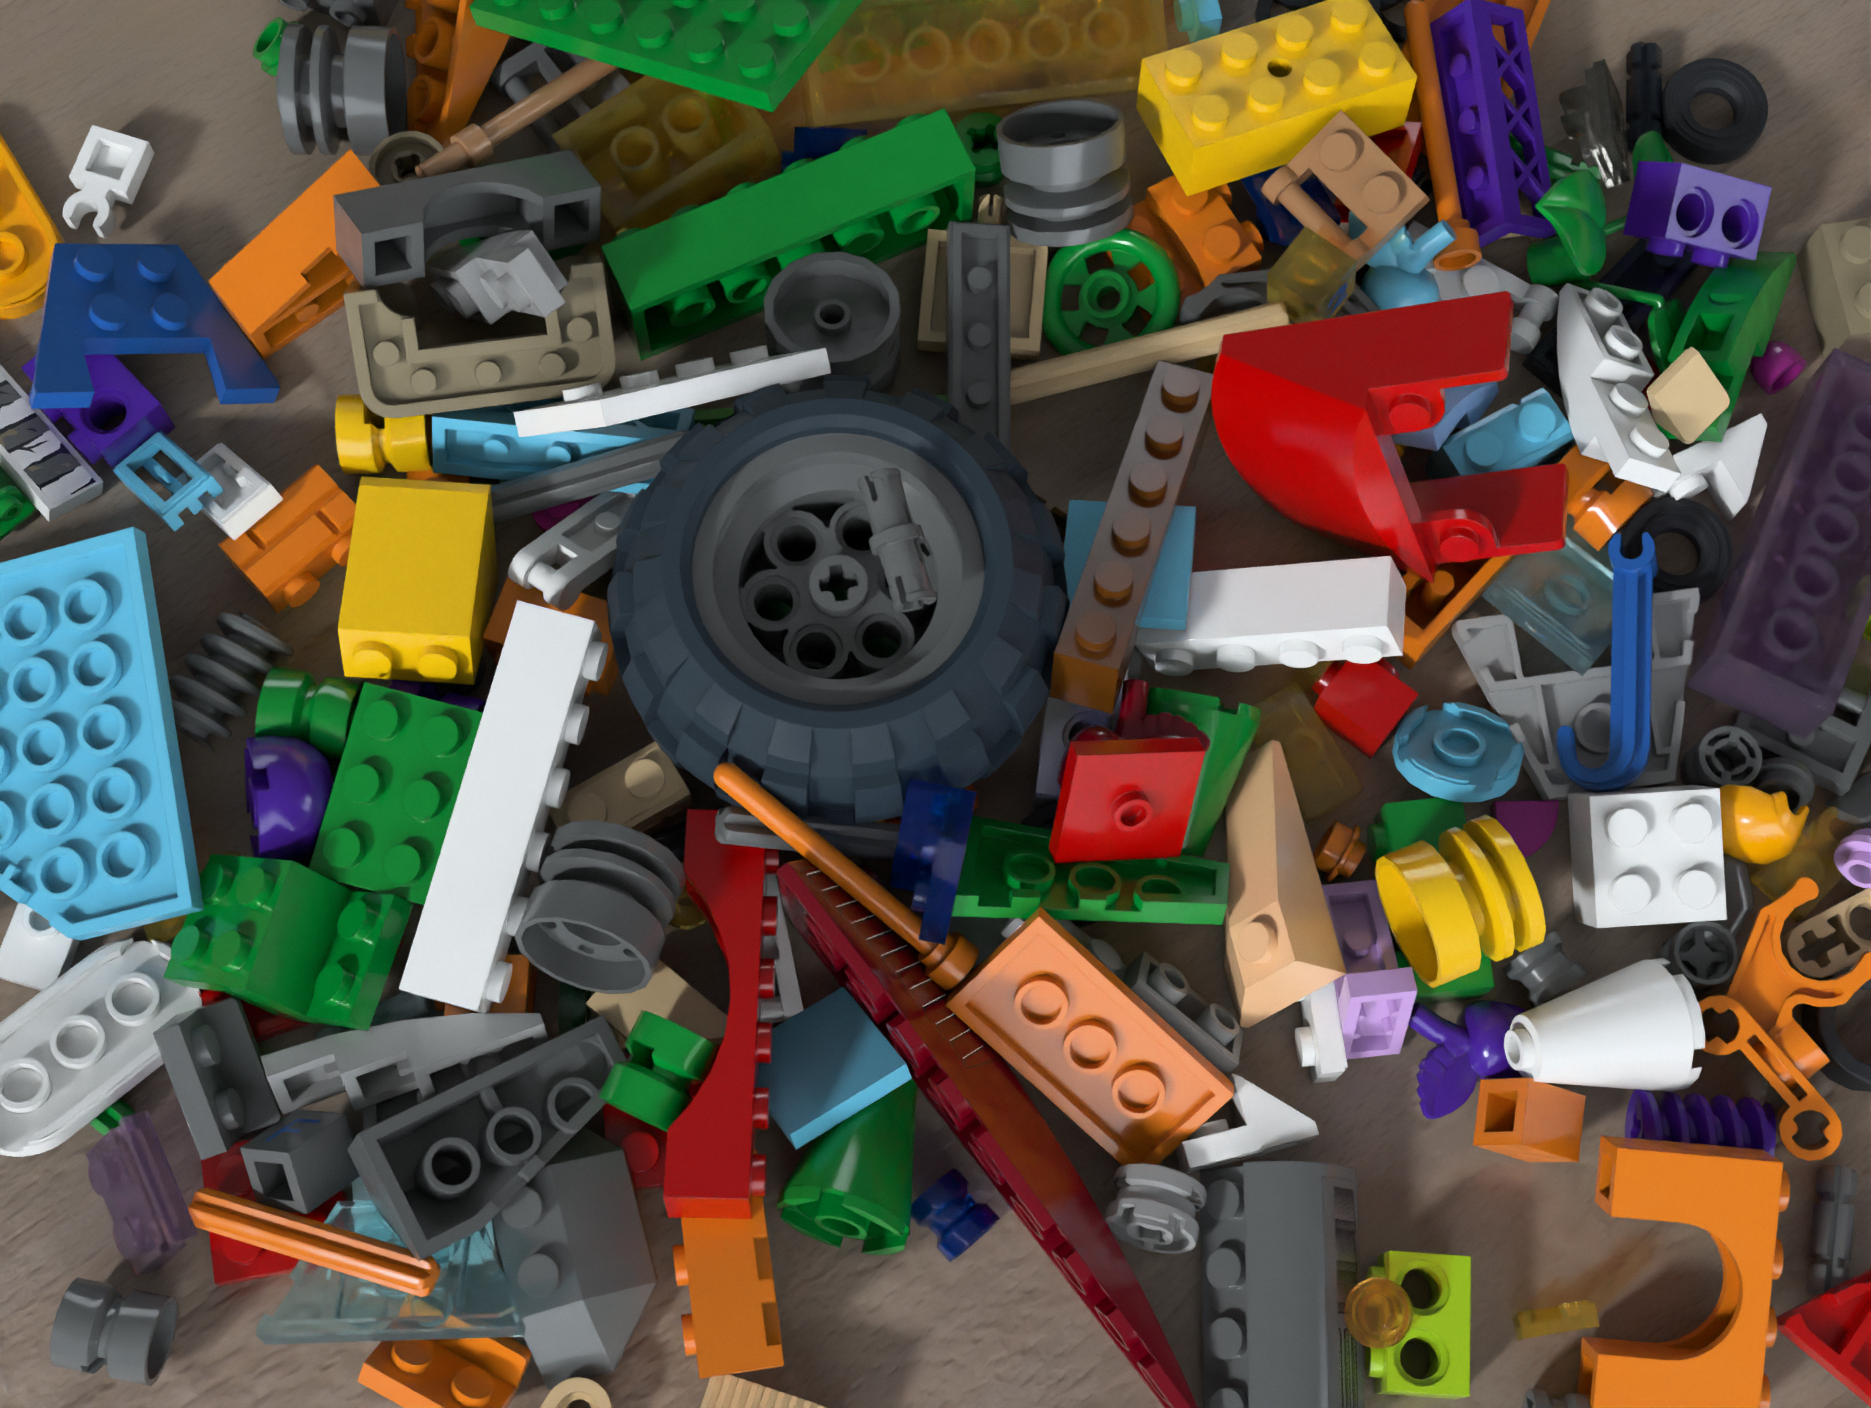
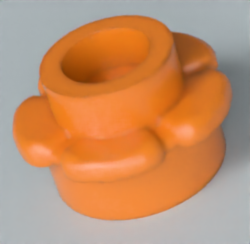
M1335 820L1322 836L1313 853L1316 868L1325 873L1324 880L1330 882L1338 873L1349 878L1360 863L1367 845L1358 840L1361 828L1357 824L1353 828H1349Z

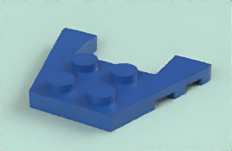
M55 243L50 259L41 318V333L36 351L34 379L30 391L29 403L31 409L89 408L94 395V388L84 355L203 353L206 357L220 404H263L275 402L280 390L278 380L178 244Z

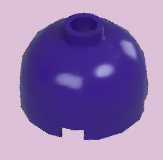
M287 736L246 738L248 747L244 749L247 814H251L253 829H258V836L249 835L252 855L255 858L302 862L313 856L336 776L332 777L326 757L306 741Z

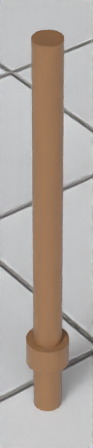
M586 58L481 126L471 124L450 138L451 145L415 167L417 177L420 179L456 172L464 166L469 169L476 167L493 156V148L619 67Z

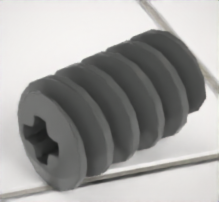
M240 611L238 613L241 617L223 612L217 617L216 623L225 637L206 633L200 639L202 647L210 658L190 654L184 660L194 679L175 674L169 680L171 688L179 698L178 700L171 698L176 729L214 753L216 752L206 739L207 736L213 734L228 739L232 736L233 733L222 717L225 713L242 718L247 716L248 712L238 699V695L242 692L260 697L261 687L253 676L256 672L268 674L271 668L276 667L269 658V654L273 651L291 657L295 652L278 634L260 621Z

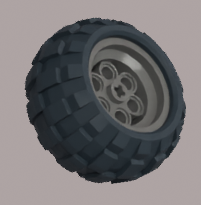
M824 375V389L802 391L786 395L784 388H781L779 383L770 385L737 398L733 403L734 414L713 426L709 424L704 428L698 422L659 460L660 472L646 490L641 489L633 498L616 538L618 550L612 572V581L608 585L607 595L609 630L619 671L626 691L629 693L635 708L645 722L649 734L662 751L678 768L688 770L696 778L713 788L718 798L733 806L743 807L718 787L713 778L715 768L724 762H731L738 766L789 810L806 819L807 814H813L826 818L832 824L856 827V823L880 821L898 817L899 821H906L948 804L950 796L971 785L976 780L989 777L1018 748L1023 735L1037 717L1042 706L1046 704L1052 687L1051 677L1054 651L1070 608L1064 568L1065 552L1060 533L1051 511L1039 501L1027 483L1028 472L1016 457L990 432L982 437L959 422V411L946 401L912 387L910 393L906 392L903 398L871 391L869 377ZM884 468H897L900 470L901 481L913 523L921 525L925 541L920 547L933 591H935L937 600L930 605H926L924 600H921L923 608L909 612H895L893 610V601L890 592L887 590L888 582L880 557L872 555L871 549L858 551L848 547L845 543L847 539L869 543V538L873 536L869 516L861 490L858 488L857 480L866 475L869 476L870 482H872L873 479L870 472ZM805 545L814 550V553L808 559L800 562L789 561L783 557L787 553ZM843 583L845 590L848 591V599L835 601L833 593L830 592V584ZM770 601H782L792 608L785 618L778 621L766 620L757 613L761 606ZM886 637L897 643L899 649L888 658H877L866 652L864 646L874 638ZM813 648L825 649L834 657L831 664L818 670L807 668L802 665L799 659L803 653Z

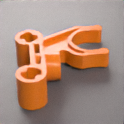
M1802 877L1796 879L1793 886L1782 896L1759 909L1725 995L1719 993L1707 994L1697 999L1701 1014L1710 1007L1718 1013L1731 1009L1736 1018V1028L1730 1038L1723 1041L1714 1034L1705 1039V1048L1701 1049L1714 1055H1727L1740 1049L1785 1101L1776 1116V1134L1782 1144L1796 1157L1812 1161L1822 1160L1837 1149L1843 1134L1842 1125L1836 1112L1807 1080L1829 1063L1830 1060L1794 1020L1792 1010L1795 1005L1800 1003L1816 1007H1833L1846 1004L1852 995L1865 982L1871 979V951L1862 953L1848 972L1835 979L1814 980L1807 978L1789 965L1782 953L1780 940L1784 921L1794 908L1815 899L1819 893L1818 886L1812 879ZM1808 1110L1822 1113L1825 1119L1820 1122L1818 1128L1824 1136L1814 1144L1803 1145L1796 1143L1792 1139V1136L1798 1131L1797 1124L1793 1121L1795 1116Z

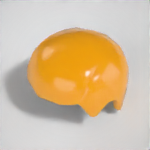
M1726 784L1720 787L1723 853L1748 864L1765 865L1789 855L1795 848L1810 811L1808 805L1800 806L1798 811L1793 814L1788 806L1787 795L1783 791L1770 795L1751 786Z

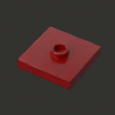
M1199 738L1070 742L1048 848L1054 862L1069 863L1180 857L1205 755V749Z

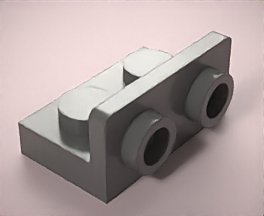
M230 996L178 1014L153 1032L201 1160L227 1152L245 1133L275 1124L283 1117L266 1077L260 1057L262 1056L239 998Z

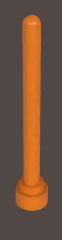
M1411 0L1405 5L1403 14L1412 68L1418 76L1415 86L1438 222L1445 220L1457 236L1455 241L1433 257L1432 264L1435 269L1440 271H1457L1471 267L1481 260L1478 232L1471 228L1470 222L1463 219L1427 6L1421 0Z
M724 762L715 768L713 778L718 787L920 952L918 960L926 966L925 974L936 984L947 991L955 987L969 973L979 956V949L957 931L950 934L945 929L934 930L738 766L731 762Z

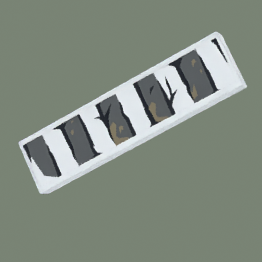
M0 365V466L49 522L100 496L103 491V481L40 409H31L28 395Z

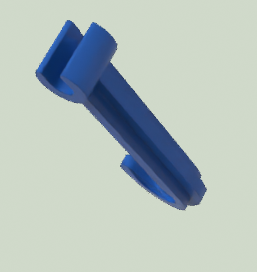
M1648 532L1642 534L1643 551L1636 559L1625 558L1622 537L1619 533L1612 537L1608 546L1613 570L1610 752L1608 760L1597 768L1585 767L1578 760L1573 729L1565 725L1561 726L1557 732V751L1560 765L1570 781L1586 791H1621L1638 780L1646 769L1651 751L1653 579L1657 575L1659 565L1654 540Z

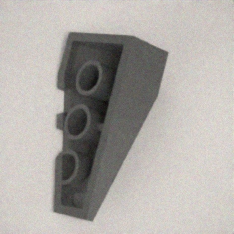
M604 1015L358 1133L347 1151L377 1211L419 1262L482 1230L604 1106L606 1102L600 1099L598 1095L615 1062L627 1060Z

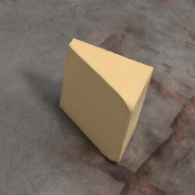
M1693 347L1686 349L1647 388V395L1655 423L1686 444L1694 442L1730 404L1727 392L1701 354Z

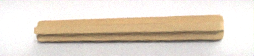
M1276 301L1010 369V405L1153 370L1158 360L1177 364L1216 354L1219 351L1220 342L1225 334L1289 325L1286 306L1283 302Z

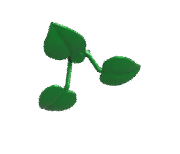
M1653 130L1643 133L1636 142L1632 158L1634 181L1639 161L1674 162L1661 135L1657 131ZM1587 169L1571 172L1559 179L1535 205V208L1552 224L1559 236L1532 241L1529 244L1527 250V269L1533 284L1543 285L1548 288L1565 285L1566 283L1589 291L1593 288H1600L1611 293L1616 298L1648 304L1652 308L1648 317L1649 339L1661 375L1670 366L1667 358L1687 314V310L1677 298L1669 299L1665 302L1663 296L1657 293L1589 281L1590 276L1595 275L1604 264L1606 256L1605 236L1624 229L1627 215L1605 224L1606 204L1597 178Z

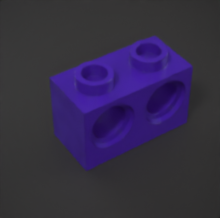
M1639 161L1623 235L1647 240L1645 251L1649 253L1682 258L1684 250L1691 251L1690 262L1703 266L1727 269L1730 258L1756 260L1772 187L1685 163Z
M113 354L84 355L94 388L90 407L46 408L40 410L52 423L63 417L75 429L67 437L92 465L102 458L114 470V467L154 434L162 431L167 435L176 427L161 403ZM36 356L21 367L32 383ZM126 415L123 423L117 428L103 430L105 423L112 417Z

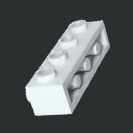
M1391 556L1192 572L1186 631L1139 628L1135 646L1142 653V656L1154 673L1159 672L1168 676H1185L1193 670L1221 668L1230 672H1246L1253 669L1254 666L1284 664L1293 668H1307L1314 666L1318 661L1345 659L1359 664L1374 663L1382 657L1403 656L1406 585Z

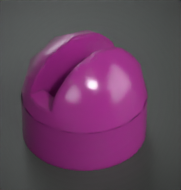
M1772 340L1768 342L1763 357L1753 356L1750 369L1751 374L1760 387L1768 395H1772L1790 385L1803 372L1807 361L1794 347L1786 342Z

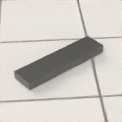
M949 221L946 240V402L953 405L959 411V422L982 437L990 432L1011 452L1010 225Z

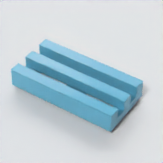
M162 431L154 434L114 467L115 469L113 470L124 485L174 532L185 524L178 516L180 512L187 508L195 515L204 508L197 499L204 492H207L215 499L224 491L209 472ZM161 450L192 480L183 486L152 457ZM142 466L173 496L164 501L134 472Z

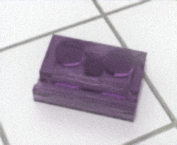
M147 1110L122 1117L119 1120L120 1127L111 1129L86 1154L89 1161L88 1176L94 1191L104 1198L114 1223L113 1237L116 1247L123 1257L128 1258L135 1277L160 1269L186 1246L185 1241L193 1239L198 1235Z

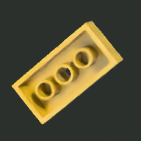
M1326 0L1143 58L1136 109L1185 194L1191 196L1288 164L1340 110L1368 137L1405 125L1418 76L1368 0Z

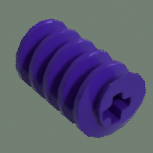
M1636 1089L1633 1091L1628 1103L1625 1138L1762 1149L1774 1156L1776 1120L1771 1104L1765 1101L1761 1106L1760 1102L1753 1097L1741 1098L1735 1104L1728 1096L1717 1095L1712 1097L1708 1103L1706 1097L1700 1093L1687 1094L1681 1100L1680 1096L1674 1091H1663L1655 1099L1653 1093L1649 1090Z

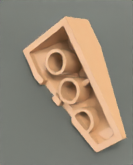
M1275 740L1267 742L1246 756L1225 805V863L1230 864L1228 904L1224 916V969L1239 1026L1245 1028L1253 1026L1347 974L1280 742Z

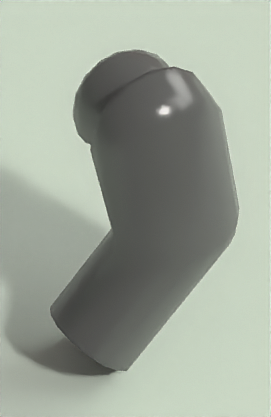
M1723 853L1727 920L1710 922L1718 923L1729 930L1735 939L1753 909L1754 896L1747 863Z

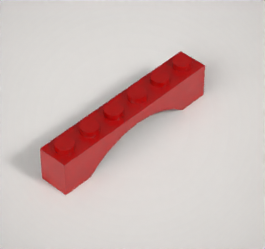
M687 809L683 867L686 877L687 896L707 920L723 951L730 979V1004L725 1035L711 1072L691 1104L667 1129L663 1199L667 1215L672 1218L752 1219L753 1196L765 1197L767 1155L755 1154L756 1129H768L770 1089L769 1087H758L759 1063H771L773 1027L772 1022H761L762 999H774L775 958H764L765 936H777L778 896H766L767 874L777 875V870L780 868L781 850L721 844L715 837V817L718 810Z

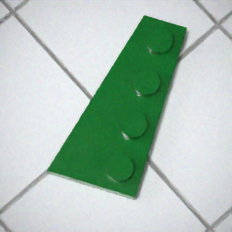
M971 815L952 916L1028 919L1039 907H1042L1055 920L1223 924L1228 904L1229 863L1181 854L1180 857L1055 863L1048 849L1052 830Z

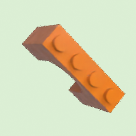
M1601 1135L1594 1203L1611 1217L1685 1223L1706 1230L1715 1242L1721 1257L1723 1283L1718 1302L1709 1317L1697 1329L1676 1340L1656 1343L1582 1336L1577 1393L1586 1394L1591 1408H1769L1771 1396L1770 1383L1767 1375L1763 1374L1766 1348H1771L1774 1345L1777 1334L1776 1313L1774 1308L1770 1306L1772 1280H1778L1783 1269V1247L1780 1239L1776 1238L1779 1212L1786 1210L1790 1197L1789 1177L1787 1172L1783 1170L1782 1161L1762 1149Z

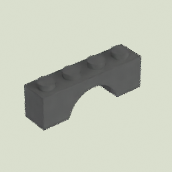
M571 150L333 195L336 251L364 289L425 277V267L430 256L441 247L462 239L492 237L507 232L532 230L546 251L600 240L601 185Z

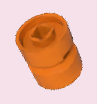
M1577 444L1558 462L1565 464L1569 473L1567 515L1571 514L1574 517L1573 529L1598 552L1609 544L1616 533L1621 532L1629 520L1639 509L1646 505L1655 493L1647 486L1615 477L1609 463L1581 455Z

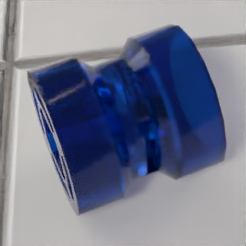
M954 1167L938 1179L911 1204L912 1220L918 1227L929 1228L932 1233H935L937 1236L936 1248L949 1263L963 1254L1000 1220V1217L988 1203H976L973 1196L969 1193V1181L957 1167Z

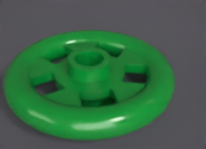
M1128 228L1108 238L1088 244L1062 247L1053 256L1046 268L1042 329L1047 339L1057 352L1064 356L1099 347L1081 339L1087 323L1099 329L1109 330L1104 345L1173 328L1179 314L1181 300L1180 281L1175 265L1167 252L1156 241L1141 232ZM1111 251L1114 267L1101 269L1090 275L1086 259L1098 253ZM1143 263L1150 271L1154 283L1139 292L1136 283L1128 275V272ZM1064 286H1081L1078 297L1080 309L1078 311H1062L1061 301ZM1110 291L1119 292L1120 301L1115 308L1111 310L1101 308V300L1106 293ZM1142 307L1152 317L1145 328L1134 337L1124 329V325L1130 322L1138 308Z

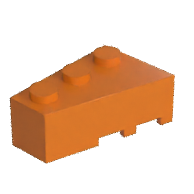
M351 149L208 280L218 300L263 360L345 305L343 293L352 281H358L336 251L333 195L379 187L380 185Z

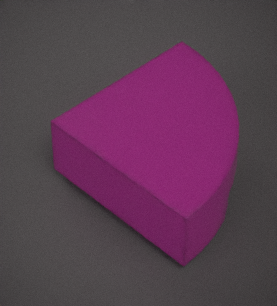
M1559 800L1495 801L1490 806L1491 817L1496 819L1505 828L1524 858L1527 859L1536 853L1552 834L1558 818Z

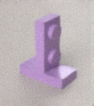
M1376 880L1321 885L1347 973L1334 980L1346 1059L1400 1054L1418 990L1412 967L1398 968L1388 922L1378 894Z

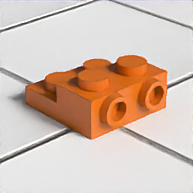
M1172 175L1147 188L1145 200L1133 206L1134 218L1126 228L1136 230L1152 238L1171 258L1180 281V312L1186 297L1202 291L1218 275L1258 271L1262 260L1260 253L1264 251V244L1256 226L1249 220L1239 223L1228 207L1232 204V195L1227 184L1187 196L1175 175ZM1111 251L1102 252L1111 268H1113L1114 263ZM1143 263L1128 272V275L1136 283L1139 292L1154 283L1150 271ZM1139 307L1138 310L1148 324L1152 315L1142 307Z

